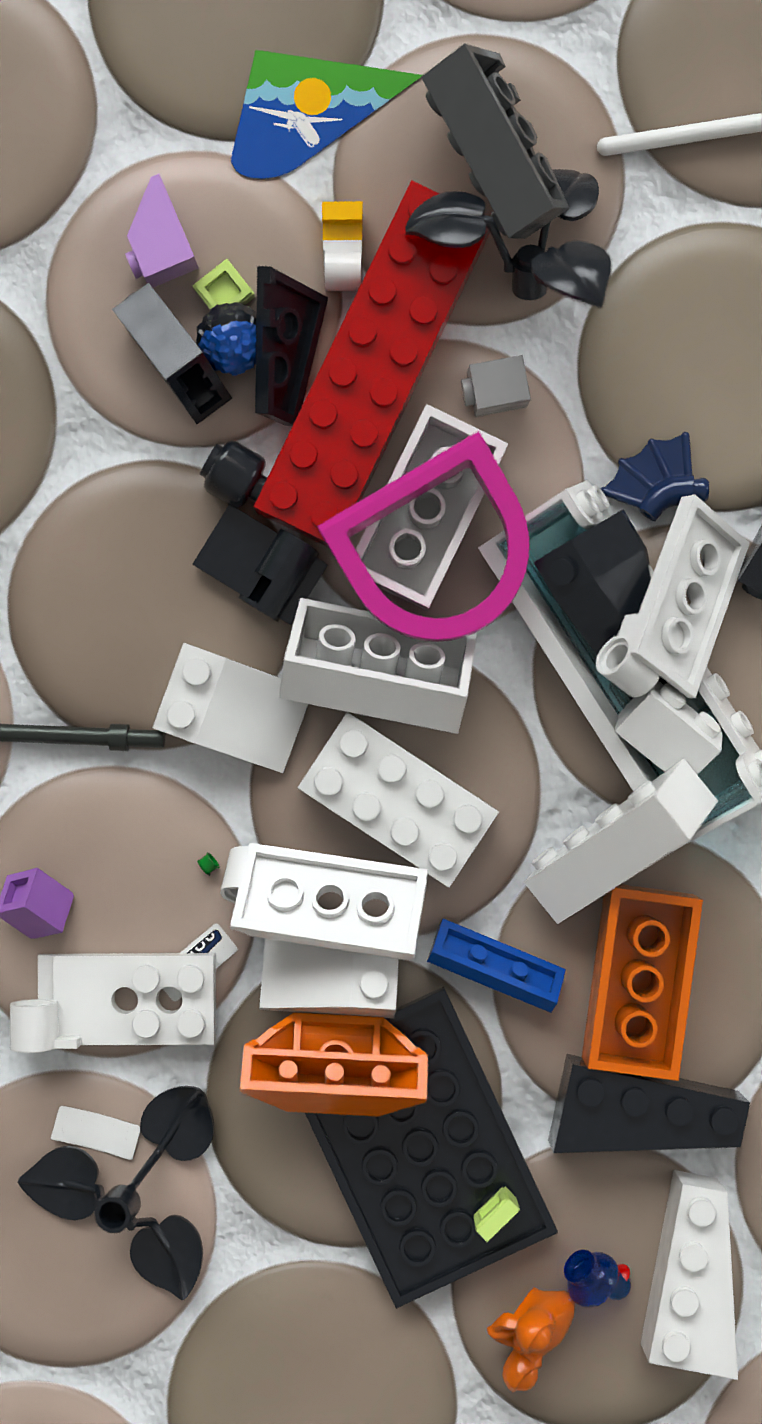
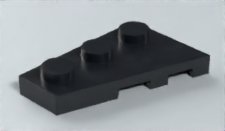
M257 266L255 413L280 424L293 426L303 405L329 297L271 266Z

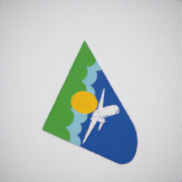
M255 50L231 156L232 165L238 173L249 178L266 179L285 175L305 163L423 75Z

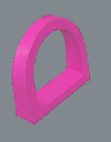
M479 431L317 526L364 607L389 629L403 636L422 641L442 642L461 639L493 623L503 614L515 598L522 584L529 558V532L523 509ZM469 468L494 507L505 531L507 560L503 575L492 593L482 603L465 613L447 618H427L409 613L392 603L380 591L352 545L350 537L459 472Z

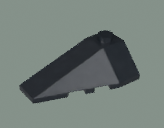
M624 509L533 562L556 602L597 656L607 641L618 636L625 615L639 613L651 581L647 548ZM661 676L659 677L658 681L663 685L668 683ZM626 693V695L630 698V700H632V699L634 698V697L629 696V695Z

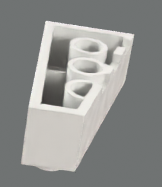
M683 758L652 782L648 781L641 785L619 806L614 804L607 808L595 819L596 823L586 829L583 825L564 839L562 842L564 846L559 850L555 851L553 847H550L532 861L531 864L535 867V870L524 883L554 921L559 924L691 840L718 800Z
M673 1170L640 1343L649 1363L738 1380L728 1192L717 1178Z

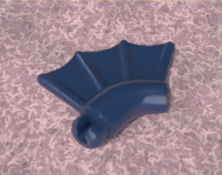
M683 432L680 436L671 440L649 439L648 444L637 455L627 459L620 458L618 461L619 469L615 478L605 487L600 488L606 497L639 508V511L652 521H656L667 508L678 506L681 497L696 495L703 502L709 498V481L706 478L694 479V475H692L690 435L688 432Z

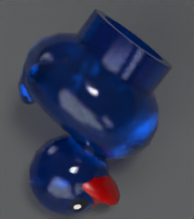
M578 1250L565 1263L564 1275L568 1280V1293L572 1300L582 1307H598L608 1298L621 1300L630 1293L631 1279L629 1277V1267L625 1264L617 1265L613 1257L604 1252L591 1253L588 1250Z

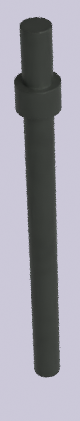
M0 724V742L109 746L111 751H129L130 747L164 748L165 732L130 729V725L111 724L110 728Z

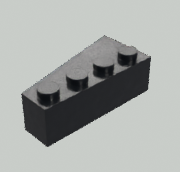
M566 1054L548 1141L553 1153L741 1147L750 1102L740 1091L679 1078V1081L588 1069L580 1056Z

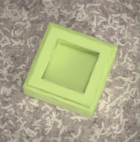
M225 259L192 285L194 291L210 311L211 308L218 304L237 302L246 305L255 298V293L228 259Z
M506 1186L496 1192L474 1214L475 1229L486 1242L520 1211L517 1198Z

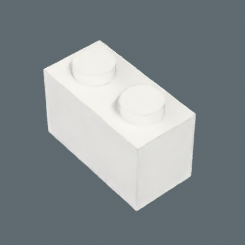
M657 681L649 692L640 697H634L618 714L614 730L664 772L684 758L698 775L721 752L723 733L720 732L719 724L709 714L705 712L697 713L686 704L684 695L669 683L663 685Z

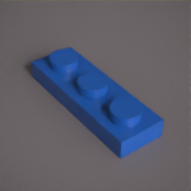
M444 918L437 929L427 962L550 1013H552L558 1003L566 969Z

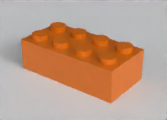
M623 884L604 894L581 1057L588 1069L679 1081L703 899L689 893Z

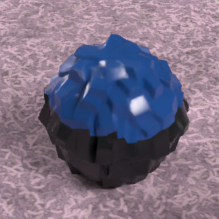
M237 302L218 304L211 308V311L203 317L202 322L197 326L196 344L214 371L237 376L238 374L245 373L246 370L254 368L256 364V311L250 306Z

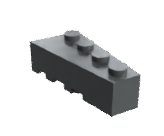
M464 43L421 76L428 89L426 99L433 111L445 120L450 130L447 133L448 140L454 150L459 155L464 156L472 170L469 173L470 180L475 189L488 199L494 210L491 212V217L494 219L498 230L503 235H507L508 238L526 239L570 208L548 159L540 152L535 154L533 146L537 144L538 137L532 124L515 110L514 105L521 101L515 86L512 83L507 84L499 74L506 67L500 53Z

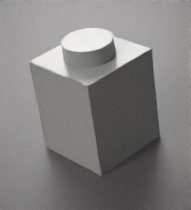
M523 355L470 364L467 372L468 378L461 379L465 406L473 405L475 417L527 408L531 400Z

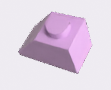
M160 174L154 175L149 180L127 234L132 251L125 253L135 278L144 276L146 282L152 288L199 269Z

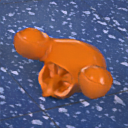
M534 1287L514 1314L503 1313L492 1325L487 1327V1333L491 1338L503 1345L514 1348L505 1362L502 1373L503 1380L510 1391L530 1390L537 1382L538 1370L542 1367L543 1356L559 1345L567 1334L575 1312V1300L569 1292L565 1290L542 1291Z

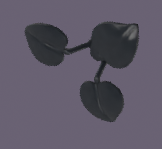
M553 169L570 208L558 217L567 221H577L586 217L595 208L598 201L599 186L597 180L588 173L581 174L575 170ZM452 191L433 196L423 202L413 212L405 226V235L418 236L430 243L449 248L472 246L484 237L487 227L503 259L504 272L512 273V291L515 296L523 300H537L543 297L547 292V288L573 300L598 308L603 307L612 269L609 254L603 248L584 241H570L563 244L559 249L549 247L547 252H545L551 222L541 228L538 245L522 246L513 258H511L494 219L491 216L484 215V200L471 193Z
M178 1086L168 1089L153 1098L146 1106L141 1117L140 1130L147 1140L159 1145L129 1185H116L105 1195L104 1187L95 1184L99 1176L97 1163L86 1151L74 1146H61L51 1150L18 1179L19 1186L34 1202L60 1218L82 1220L91 1216L95 1211L96 1223L102 1230L108 1233H119L125 1228L132 1231L135 1227L149 1226L142 1228L134 1236L130 1247L131 1262L145 1280L169 1291L180 1300H185L200 1275L203 1261V1245L200 1234L189 1220L180 1215H170L160 1224L154 1217L136 1218L135 1216L141 1207L140 1196L136 1189L165 1149L174 1159L189 1161L201 1156L210 1146L214 1136L213 1115L205 1092L193 1086Z

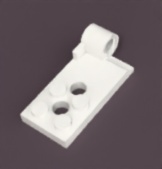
M696 495L681 497L639 613L625 615L618 636L611 638L604 644L596 659L597 671L631 697H640L649 692L661 676L686 697L696 698L750 544ZM700 554L703 562L705 563L704 567L702 566L700 561ZM686 589L688 598L691 601L690 606L688 605L686 600Z
M249 843L248 846H238L230 850L220 894L224 899L235 903L230 924L231 930L240 931L254 937L414 961L428 880V869ZM333 892L343 898V903L337 909L325 910L318 905V899L325 893ZM372 899L382 900L389 907L388 911L380 917H371L362 908L366 902Z
M216 953L38 954V999L10 1003V1050L33 1053L53 1049H77L81 1045H214L216 1043ZM127 987L137 994L138 1004L134 1010L125 1011L117 1006L115 1002L117 989ZM166 987L177 989L182 995V1006L174 1011L163 1008L159 1002L161 989Z

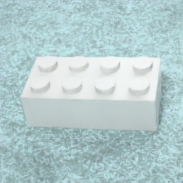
M426 404L388 484L477 431L481 433L498 465L508 443ZM467 468L365 529L356 551L378 588L428 611L485 493L471 469Z
M300 598L284 658L279 698L458 734L468 696L477 633L451 641H422L403 636L389 629L369 611Z
M349 712L346 713L297 787L418 868L428 869L430 876L447 887L451 886L499 813L495 808Z

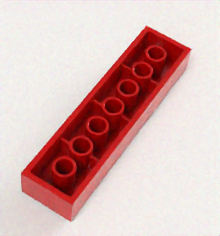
M411 180L254 505V509L258 514L326 547L328 546L317 526L362 500L490 235V231L486 227V234L479 242L464 248L443 247L430 243L418 236L405 235V226L413 212L423 202L440 194Z

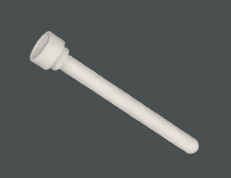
M762 113L605 137L597 143V151L602 156H610L762 132Z

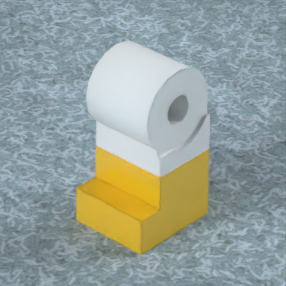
M363 201L322 202L325 291H358L362 275Z

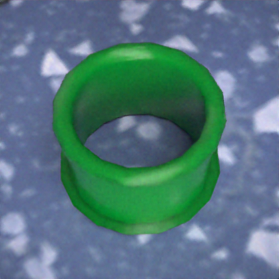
M209 852L200 860H197L199 866L207 875H211L214 870L220 868L217 860Z

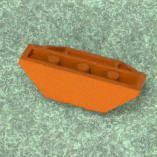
M293 1012L265 1031L256 1040L252 1039L244 1045L240 1092L287 1112L379 1117L426 1102L428 1054L419 1047L417 1048L384 1017Z

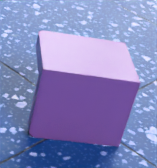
M39 868L10 874L6 877L0 895V918L31 939L59 934L63 932L74 895L69 889Z

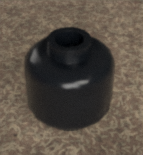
M229 441L223 447L216 444L200 472V475L205 478V490L236 508L245 505L249 498L256 501L268 478L263 475L266 467L265 459L236 441Z

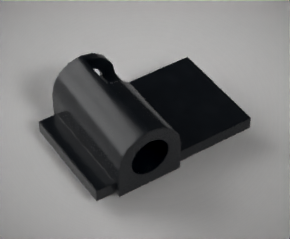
M228 505L192 564L240 594L238 598L276 622L282 619L290 625L295 620L300 598L308 599L328 567L327 563L317 558L319 552L301 539L283 529L276 533L231 505Z

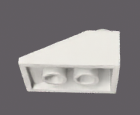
M183 643L152 728L284 773L308 704L279 698L281 678Z
M265 938L259 1009L394 1018L399 959Z

